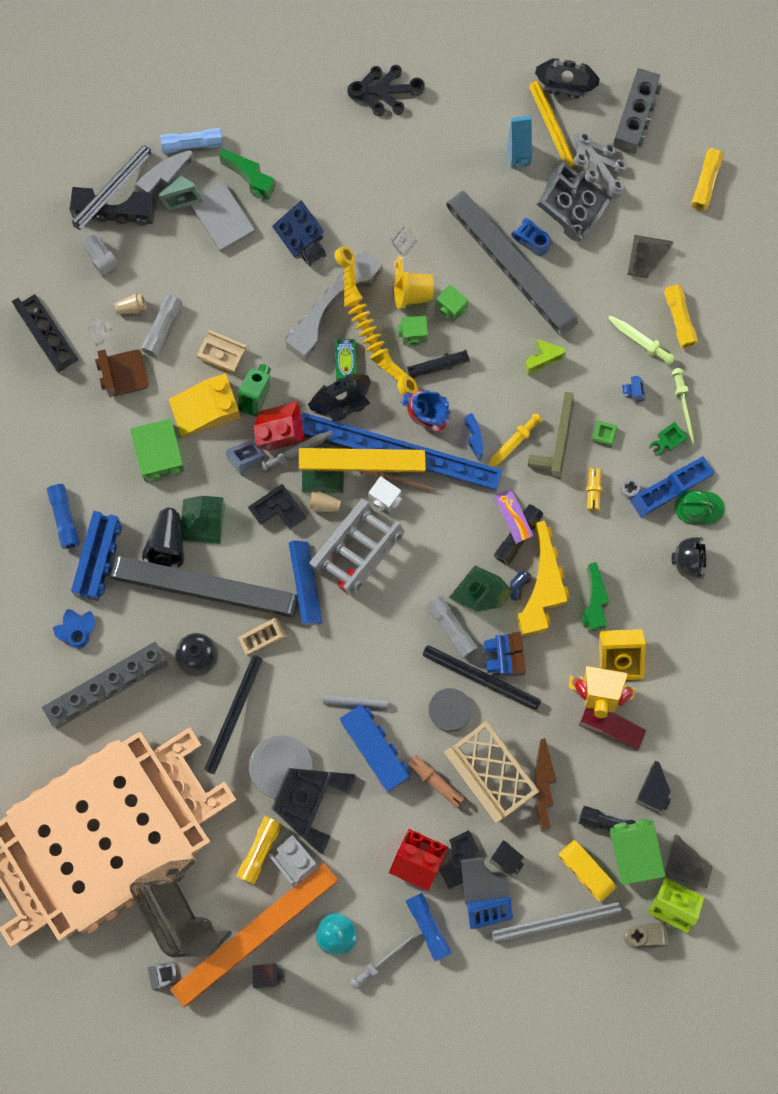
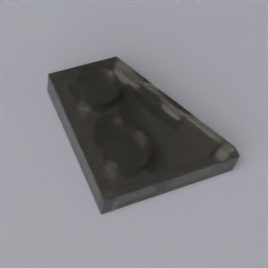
M634 235L627 275L648 278L671 249L673 241Z
M675 834L665 868V876L707 889L713 867L706 860L702 859L693 848H690L679 835Z

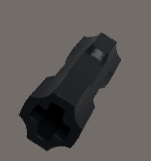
M529 504L523 514L531 531L536 527V523L541 520L544 513L534 505ZM510 532L494 553V557L504 565L509 566L525 540L515 543Z
M583 806L578 822L580 825L610 832V828H614V825L619 823H627V825L636 823L635 820L624 819L588 806Z

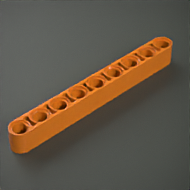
M325 863L322 864L307 878L297 884L295 888H292L175 984L170 991L183 1008L186 1007L339 880Z

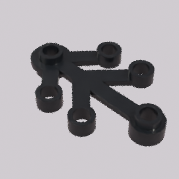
M393 65L376 86H368L373 80H378L382 77V69L379 66H373L362 81H354L348 86L347 93L352 100H362L372 108L375 116L383 115L384 105L381 102H376L369 96L374 94L391 106L395 115H401L404 112V104L389 94L411 93L412 95L419 96L424 93L425 83L421 78H413L409 84L388 85L393 79H398L402 75V68L399 65ZM398 70L399 73L395 74L392 71ZM378 71L379 74L375 75L373 72ZM419 87L420 90H414L413 88ZM355 90L361 91L360 93H354ZM400 106L401 109L396 110L395 107ZM380 107L382 110L376 111L375 108Z

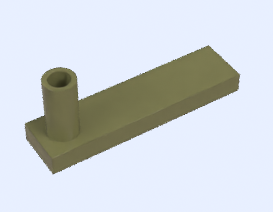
M565 392L554 457L529 455L528 467L551 470L553 477L561 478L575 401L573 393Z

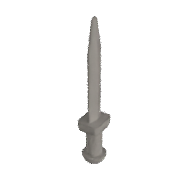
M333 431L316 435L284 452L282 449L278 450L276 457L266 462L264 460L261 462L260 467L262 471L269 472V469L280 463L283 466L288 465L289 459L299 455V448H313L333 435Z
M419 932L401 943L375 966L370 963L364 972L355 979H351V986L354 989H361L363 983L379 974L377 969L404 948Z

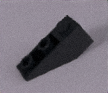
M277 963L253 965L254 989L281 988V983H285V969H282L281 965Z

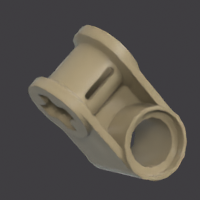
M666 922L634 926L628 929L624 935L625 943L633 948L669 945ZM634 933H636V935H640V939L637 940V943L635 939L631 938V935Z

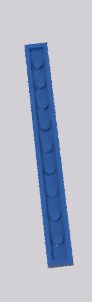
M302 412L304 436L312 438L316 435L333 431V435L324 442L348 449L425 450V471L497 491L502 469Z

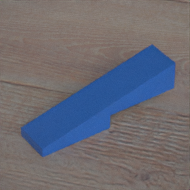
M704 456L671 473L667 478L639 492L630 502L639 516L643 518L711 477L715 472Z

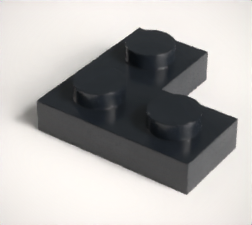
M283 484L248 506L249 511L260 526L277 514L289 531L307 519Z

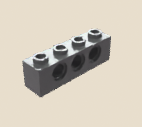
M640 68L637 69L614 139V147L636 153L638 146L642 147L645 135H642L643 129H648L651 120L648 114L649 111H654L656 100H653L655 94L659 95L662 83L659 82L660 74ZM641 92H645L648 95H642ZM639 109L642 113H637L635 110ZM629 127H635L637 130H630Z

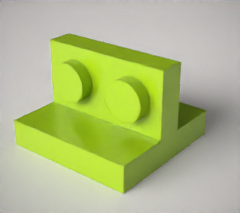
M664 877L659 891L648 910V914L688 933L692 925L695 926L698 921L704 896Z

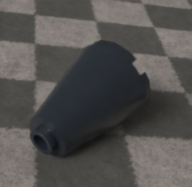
M164 508V510L159 512L142 552L143 561L146 558L149 563L168 567L177 564V568L184 564L185 556L180 514L174 508Z

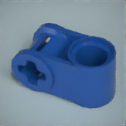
M524 218L520 227L511 233L516 242L525 246L535 255H545L549 250V234L528 218ZM542 241V242H544L545 244H544V245H538V244H536V242Z

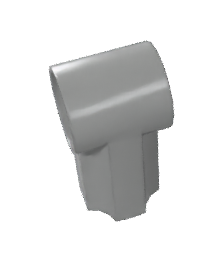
M98 234L90 235L86 238L83 245L93 259L92 262L101 277L119 267L111 251L107 250Z

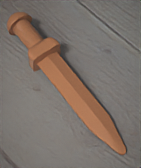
M359 471L361 475L375 476L377 480L381 476L382 478L386 477L419 488L437 491L423 484L386 474V472Z

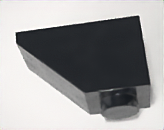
M656 760L653 762L635 803L658 814L663 809L667 810L671 802V798L668 797L671 791L660 762Z
M503 840L489 862L511 877L513 873L518 875L524 866V863L521 862L524 856Z

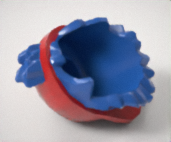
M419 390L414 393L405 394L404 399L400 401L403 406H407L408 415L416 424L426 426L434 432H441L446 427L451 412L448 410L449 401H447L446 397L440 396V393Z

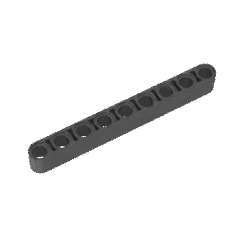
M461 191L446 202V206L451 214L558 335H564L578 324L577 318L465 191Z
M115 556L110 575L111 579L286 617H294L298 601V595L291 592Z

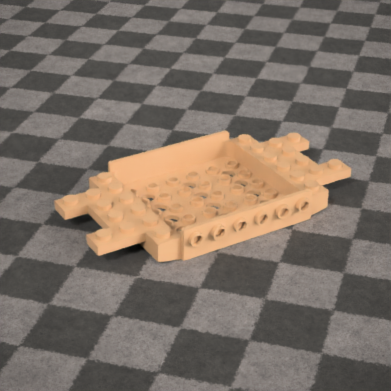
M190 727L155 750H152L141 732L123 742L120 740L112 741L104 747L105 749L86 758V761L71 767L66 774L54 778L49 782V785L30 794V797L15 803L10 810L6 811L8 816L0 821V846L2 847L0 849V887L18 916L0 927V931L11 948L47 924L58 941H63L77 931L90 934L100 927L98 924L106 919L108 922L118 916L117 911L123 907L128 909L137 903L136 899L144 895L146 897L156 891L155 886L161 882L165 885L175 878L174 874L178 871L185 872L194 866L192 862L196 859L193 855L211 844L200 824L237 800L225 781L207 793L202 788L184 759L202 747ZM119 776L126 779V785L122 789H117L114 786V780ZM135 795L138 799L136 806L128 807L125 804L126 797ZM84 800L88 803L89 807L85 813H79L76 810V805L79 801ZM141 813H146L149 816V822L145 826H140L137 823V817ZM92 819H97L100 822V828L95 832H91L87 826L88 822ZM42 825L50 827L51 832L48 837L42 838L39 836L38 830ZM150 833H160L161 840L158 844H151L148 837ZM105 837L109 838L112 842L111 847L108 850H101L99 847L100 840ZM55 843L60 844L62 847V852L59 856H52L50 854V847ZM115 856H120L123 859V865L119 869H114L111 866V859ZM66 862L72 863L74 867L70 875H64L61 871L62 865ZM76 881H82L85 884V890L81 894H76L73 891V884Z

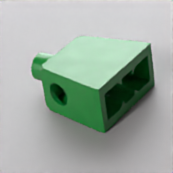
M260 364L258 370L254 368L249 370L238 390L239 411L258 417L270 389L269 374L271 368L269 366Z

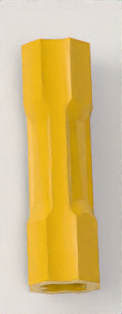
M710 148L706 152L703 169L691 203L694 209L705 211L709 207L714 183L724 156L721 150Z
M682 285L669 286L665 289L664 294L671 310L680 348L692 347L697 344L698 339L687 310Z
M264 816L247 858L243 861L236 875L238 878L253 885L255 884L273 841L276 840L283 824Z

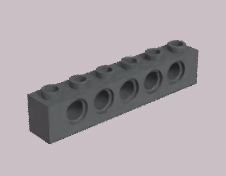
M153 642L44 705L42 709L51 725L58 729L168 665V662L157 643Z

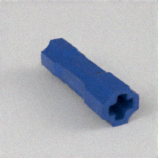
M64 484L49 486L46 489L50 504L52 505L60 545L62 549L77 547L80 543L73 524L66 488Z
M423 893L406 900L434 961L436 962L452 954L432 916Z

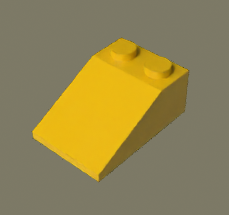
M226 373L204 380L169 399L181 438L240 419L239 410Z

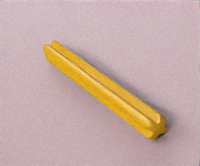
M534 81L530 83L529 89L562 161L571 168H575L574 157L539 81Z

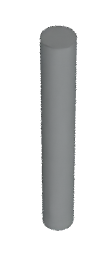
M323 696V704L359 706L362 704L363 707L387 709L388 700Z

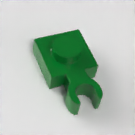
M673 422L658 433L657 436L660 440L653 441L649 449L653 446L659 447V451L655 453V456H659L664 448L671 452L685 442L687 436Z

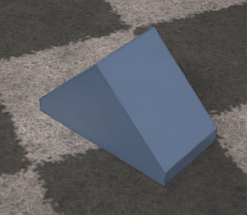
M254 440L227 449L225 452L228 461L240 475L244 474L266 455L260 447L256 446Z

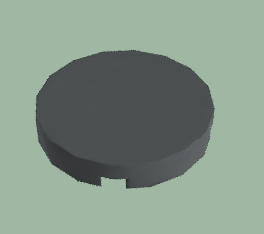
M446 688L438 691L432 697L429 704V716L437 728L444 731H456L468 723L471 716V703L462 691L455 688Z

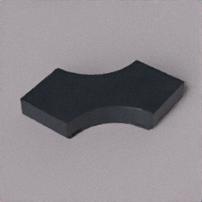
M469 830L449 839L451 856L447 864L439 869L449 890L463 883L461 860L470 859L479 850Z

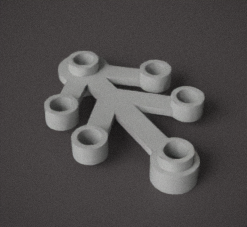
M577 132L573 138V145L577 149L574 163L579 167H583L588 161L585 155L586 151L590 158L585 179L590 183L595 182L599 176L596 168H598L609 184L606 187L608 196L614 199L619 198L624 191V184L620 180H615L607 167L614 169L617 173H623L627 168L626 162L621 159L616 162L608 159L616 152V148L612 144L603 146L592 141L589 134ZM595 150L603 153L604 156L597 154Z

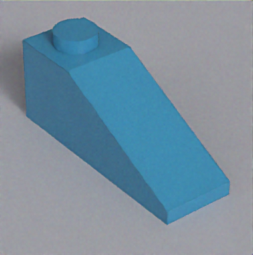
M531 116L515 117L510 120L507 147L511 167L523 168L531 165Z

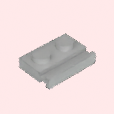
M293 835L279 845L273 854H268L294 888L300 880L303 881L319 868Z

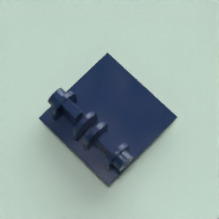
M302 200L272 226L294 258L314 240L321 241L324 238L323 232L325 231Z

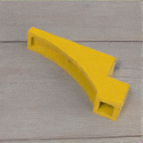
M545 521L536 523L535 527L539 548L536 584L525 609L517 615L522 638L547 632L548 625H551L548 613H544V611L566 606L567 599L570 598L567 586L563 587L561 580L564 578L562 567L557 566L558 552L556 546L552 547L550 541L553 538L550 526L546 527Z

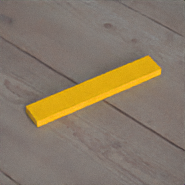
M299 448V471L425 472L426 470L425 450Z

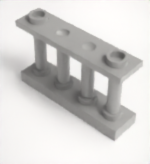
M364 499L359 501L309 562L314 571L319 575L328 570L344 581L346 584L343 587L351 597L362 589L363 583L394 545L401 541L405 533L399 522L396 521L392 527H389L372 515L374 511ZM368 522L386 534L378 544L359 532L364 523ZM355 538L373 550L365 560L345 547L351 539ZM338 555H343L359 566L352 576L332 564Z

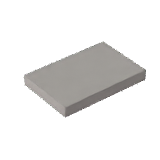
M224 182L203 193L204 201L190 205L220 252L255 233V229Z

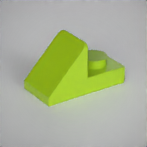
M537 339L535 347L539 356L535 354L527 358L524 370L528 376L563 360L566 351L562 347Z

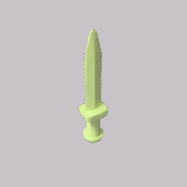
M609 316V320L621 332L647 349L648 355H657L665 361V364L673 363L674 355L672 353L668 354L661 349L659 341L655 340L653 342L626 322Z
M676 368L672 372L677 387L675 395L681 396L688 431L694 445L693 431L685 395L688 394L689 390L684 385L682 375L684 371Z

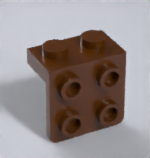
M105 349L97 351L99 358L95 359L98 371H102L103 378H99L102 390H106L109 397L149 387L142 353L139 349L111 356L107 355Z

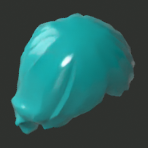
M340 912L327 915L321 920L316 932L317 945L324 953L331 955L350 952L353 946L356 945L358 938L353 922L348 917L341 915Z

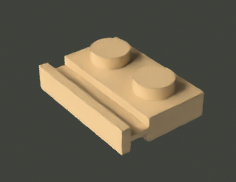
M209 330L196 356L198 359L235 374L247 349V345Z

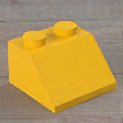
M642 629L599 631L600 669L627 673L626 680L644 679L646 643Z

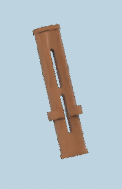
M417 755L407 764V766L422 777L421 780L423 782L429 783L455 808L465 799L464 796L459 794L435 773V769L432 766L426 765Z

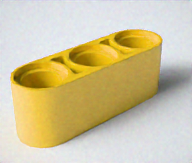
M575 840L558 853V857L600 903L617 889L614 882Z

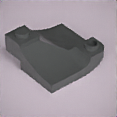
M562 161L555 166L547 179L546 188L536 205L564 228L563 233L573 241H580L592 231L609 204L611 197L608 196L606 190L596 181L593 183L588 182L585 179L586 173L584 171L578 174L567 163Z

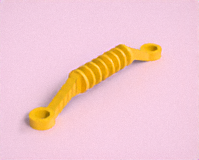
M341 246L335 251V258L338 264L344 268V306L352 307L348 315H356L351 321H359L355 329L363 330L359 337L366 336L362 344H370L366 349V352L373 351V354L369 356L370 360L381 366L383 370L398 380L397 387L403 396L418 391L415 380L392 362L388 349L380 348L385 342H377V339L381 336L380 333L373 334L377 326L370 327L374 320L366 319L370 311L363 312L362 310L367 305H359L363 297L356 287L355 255L348 246Z

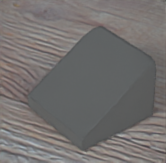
M174 961L148 967L152 989L178 983Z

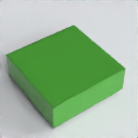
M598 420L592 442L612 447L618 426Z

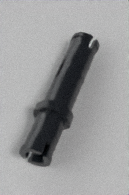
M465 349L464 351L450 355L446 353L443 357L407 366L409 376L415 378L446 368L450 370L453 366L469 363L470 359Z

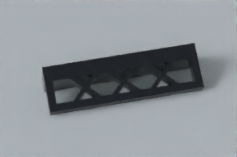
M36 294L22 302L19 297L11 301L57 373L78 361L77 356ZM34 301L38 305L36 314L29 313L25 308ZM39 319L48 320L47 330L39 329L37 326ZM49 334L59 337L58 346L48 343ZM60 351L69 352L71 358L63 363L58 357Z

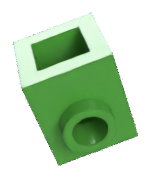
M449 284L436 298V307L440 309V313L448 319L450 317L455 321L458 317L462 318L468 311V299Z
M426 316L401 318V325H398V337L403 338V344L416 346L420 343L428 342Z

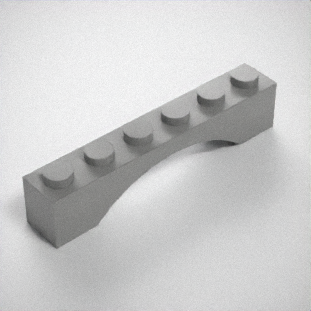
M363 250L360 255H355V281L358 290L369 288L383 273V265ZM344 270L338 275L336 283L327 287L323 298L314 302L311 312L301 317L298 327L295 330H290L285 337L286 348L304 362L318 348V337L325 316L344 297Z

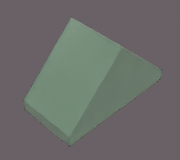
M181 175L159 194V198L168 211L204 201V197L196 185Z

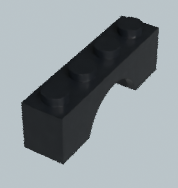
M72 187L69 210L73 218L95 197L93 188ZM132 192L131 196L121 204H104L91 219H95L98 222L115 221L120 224L134 222L138 225L153 224L155 210L153 193Z

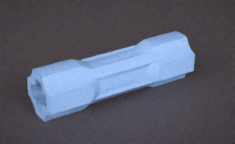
M220 128L186 134L160 135L163 154L194 148L223 147Z

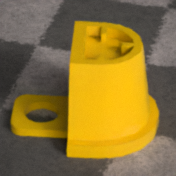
M397 257L394 261L395 283L393 284L396 307L398 309H405L407 305L431 302L434 295L433 274L403 272L402 257Z

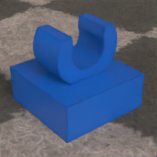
M639 375L631 377V384L622 385L625 397L633 396L637 402L645 401L644 381Z

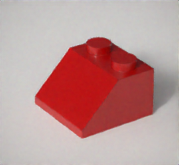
M298 401L260 411L254 424L256 446L270 451L305 441Z

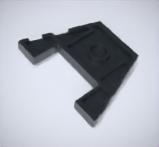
M288 768L271 809L318 853L324 854L331 836L312 828V822L328 785L349 793L356 775Z

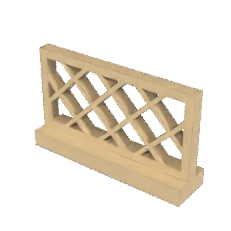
M485 721L444 752L495 823L502 821L539 792V789L488 721ZM484 728H487L491 734L490 743L478 741L479 732ZM466 742L474 743L473 756L465 755L460 747ZM478 744L489 746L488 758L476 757ZM493 747H500L504 751L503 761L491 759ZM476 760L487 761L486 774L476 771ZM491 762L502 763L501 776L489 774ZM506 764L515 766L517 769L516 778L504 777ZM489 777L500 779L499 791L490 790L488 787ZM504 780L516 781L514 794L502 792ZM519 782L527 783L532 791L526 796L518 795ZM502 795L513 797L512 807L508 810H505L501 805ZM517 797L522 798L520 801L516 803Z

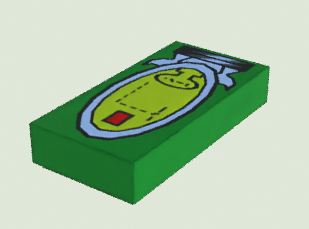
M335 339L336 381L346 378L345 374H357L355 339Z

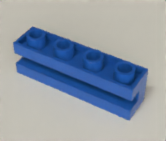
M93 511L71 588L74 596L99 601L100 596L104 595L106 589L104 580L111 571L110 558L111 555H115L117 549L115 540L122 531V523H120L121 521L118 516L111 514L105 516L102 512Z
M361 704L342 716L340 722L388 794L396 786L409 780L408 773H410V770L404 761L400 763L396 755H398V752L392 743L388 745L384 737H386V734L380 725L376 727L372 721L375 717L368 707L364 709Z

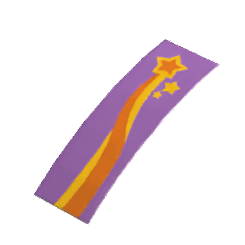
M510 489L494 496L515 543L532 537L531 529L512 490Z

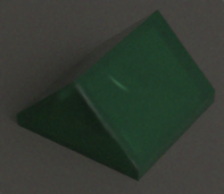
M322 445V446H319V447H315V448L333 449V448L326 447V446H323V445ZM302 471V493H317V491L322 493H344V471Z

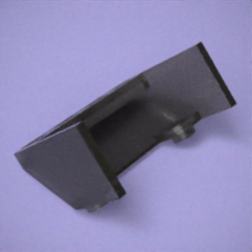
M194 859L169 861L137 878L130 885V892L159 947L169 957L212 955L232 935L231 930L215 931L211 921L207 918L195 917L177 882L184 878V873L195 863Z

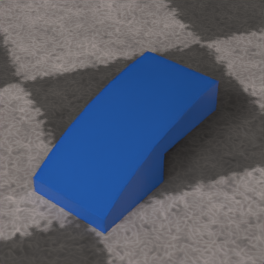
M470 413L464 419V424L472 435L468 438V445L477 460L480 461L483 456L482 436L474 415Z

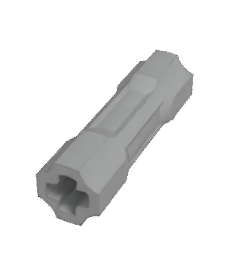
M166 294L155 322L141 346L144 353L158 357L169 328L183 304L182 300Z
M442 595L427 605L428 610L446 632L462 659L477 650L478 647L458 622Z

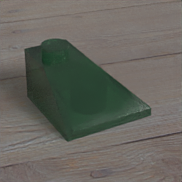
M197 496L183 499L181 515L183 541L221 544L225 511L223 497Z
M475 565L449 598L475 612L501 608L513 593V590L500 576Z

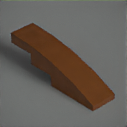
M545 738L539 742L535 767V785L539 789V792L535 794L536 810L541 832L551 828L546 810L547 807H551L554 804L549 784L557 781Z

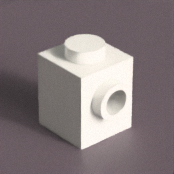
M381 476L368 493L369 499L374 502L373 505L381 511L385 509L390 512L392 508L396 509L402 501L401 490Z

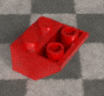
M408 829L388 873L429 892L448 846L419 832Z

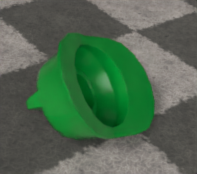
M686 491L675 500L674 509L678 518L683 522L714 524L723 517L725 506L722 499L715 493Z

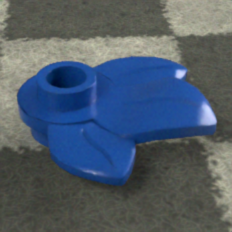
M67 609L63 616V625L53 627L55 636L60 641L68 642L73 648L81 649L85 647L89 642V634L95 628L94 615L91 611H88L81 617L75 611ZM78 635L82 636V640L80 642L75 641V638Z

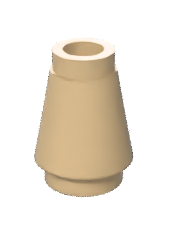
M135 293L116 302L115 309L118 315L142 313V311L147 309L143 294L138 295Z
M317 491V493L312 492L309 508L320 512H338L341 500Z

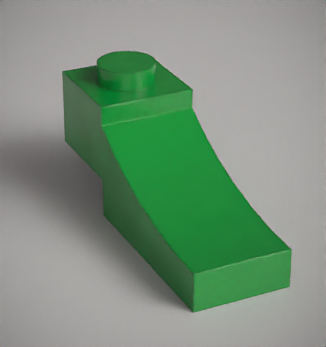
M222 149L219 155L221 164L239 174L249 184L250 193L258 199L265 198L269 200L275 188L274 178L261 173L259 163Z
M597 562L590 563L587 566L590 599L588 608L584 609L581 616L583 628L588 629V633L605 629L607 626L602 608L607 607L609 600Z

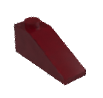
M585 707L578 724L579 726L639 750L647 730L614 712H608L605 718H598L594 715L595 709Z

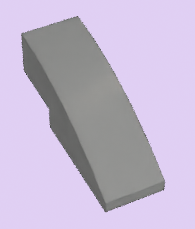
M189 150L179 153L154 166L136 183L138 192L153 193L155 196L163 186L167 188L194 163L193 152Z

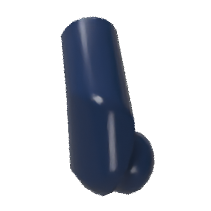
M521 571L511 580L510 598L512 601L521 600V587L531 582L532 576L530 573Z

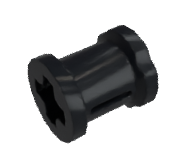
M319 241L314 242V245L305 251H300L301 257L308 267L320 257L324 258L327 256Z

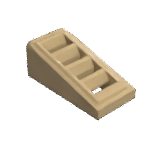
M273 618L237 638L245 655L250 656L287 638V635L280 620ZM272 626H274L277 636H274L271 629ZM264 630H266L270 638L269 640L266 639L263 633ZM257 633L262 642L260 645L255 637ZM249 637L251 638V641L254 645V648L252 649L247 641V638Z

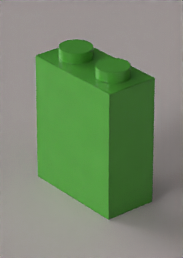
M171 418L130 428L144 481L153 482L159 480L162 476H177L181 471H185Z
M640 819L635 824L619 823L614 825V828H610L622 885L666 877L654 820Z

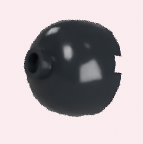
M702 537L686 538L678 544L676 552H672V565H676L679 574L685 578L704 579L705 573H701L702 567L706 568V546L701 544L704 540Z
M191 633L183 637L177 644L175 652L176 662L181 670L192 676H202L209 673L217 664L219 656L214 641L201 633Z

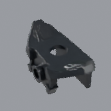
M552 58L536 66L535 71L539 81L545 84L544 89L548 90V93L553 95H560V92L566 93L568 97L579 99L580 96L584 97V92L592 91L595 87L599 86L600 78L589 65L582 62L581 65H577L575 61L571 60L561 62L560 58ZM564 71L572 72V81H563L562 73Z
M345 374L346 378L338 380L327 387L323 385L308 403L310 410L319 414H327L333 422L341 421L353 412L362 411L370 404L369 400L365 397L371 382L369 375ZM346 392V396L343 399L336 398V396Z

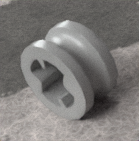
M633 478L625 479L620 487L621 494L627 499H632L640 490L639 482ZM629 484L634 485L633 488H636V490H633L631 493H628V489H625V487H628Z

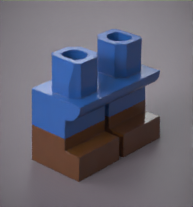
M521 631L512 632V634L495 635L494 639L484 641L485 654L496 652L497 660L486 661L487 673H499V677L525 675L526 667Z

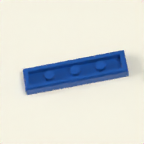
M293 540L289 542V549L302 624L319 625L323 621L314 570L309 564L312 560L309 542Z

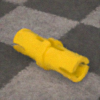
M589 468V482L586 487V492L588 493L587 510L592 511L593 503H595L594 512L600 511V493L603 491V487H601L602 469L596 468V476H594V468Z

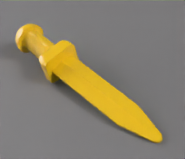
M532 414V418L524 426H518L516 428L517 432L491 457L487 465L492 467L498 466L524 439L527 440L529 438V432L537 424H541L542 417L539 414Z

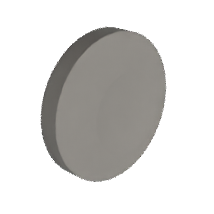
M285 735L272 736L260 742L253 750L249 760V774L254 786L262 794L271 798H276L288 768L312 770V760L307 748L297 739Z

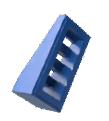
M510 897L467 903L470 929L481 928L513 919ZM502 905H505L506 914L501 913ZM496 907L497 915H493L492 908ZM488 909L489 916L484 917V910ZM475 912H479L480 917L476 918Z

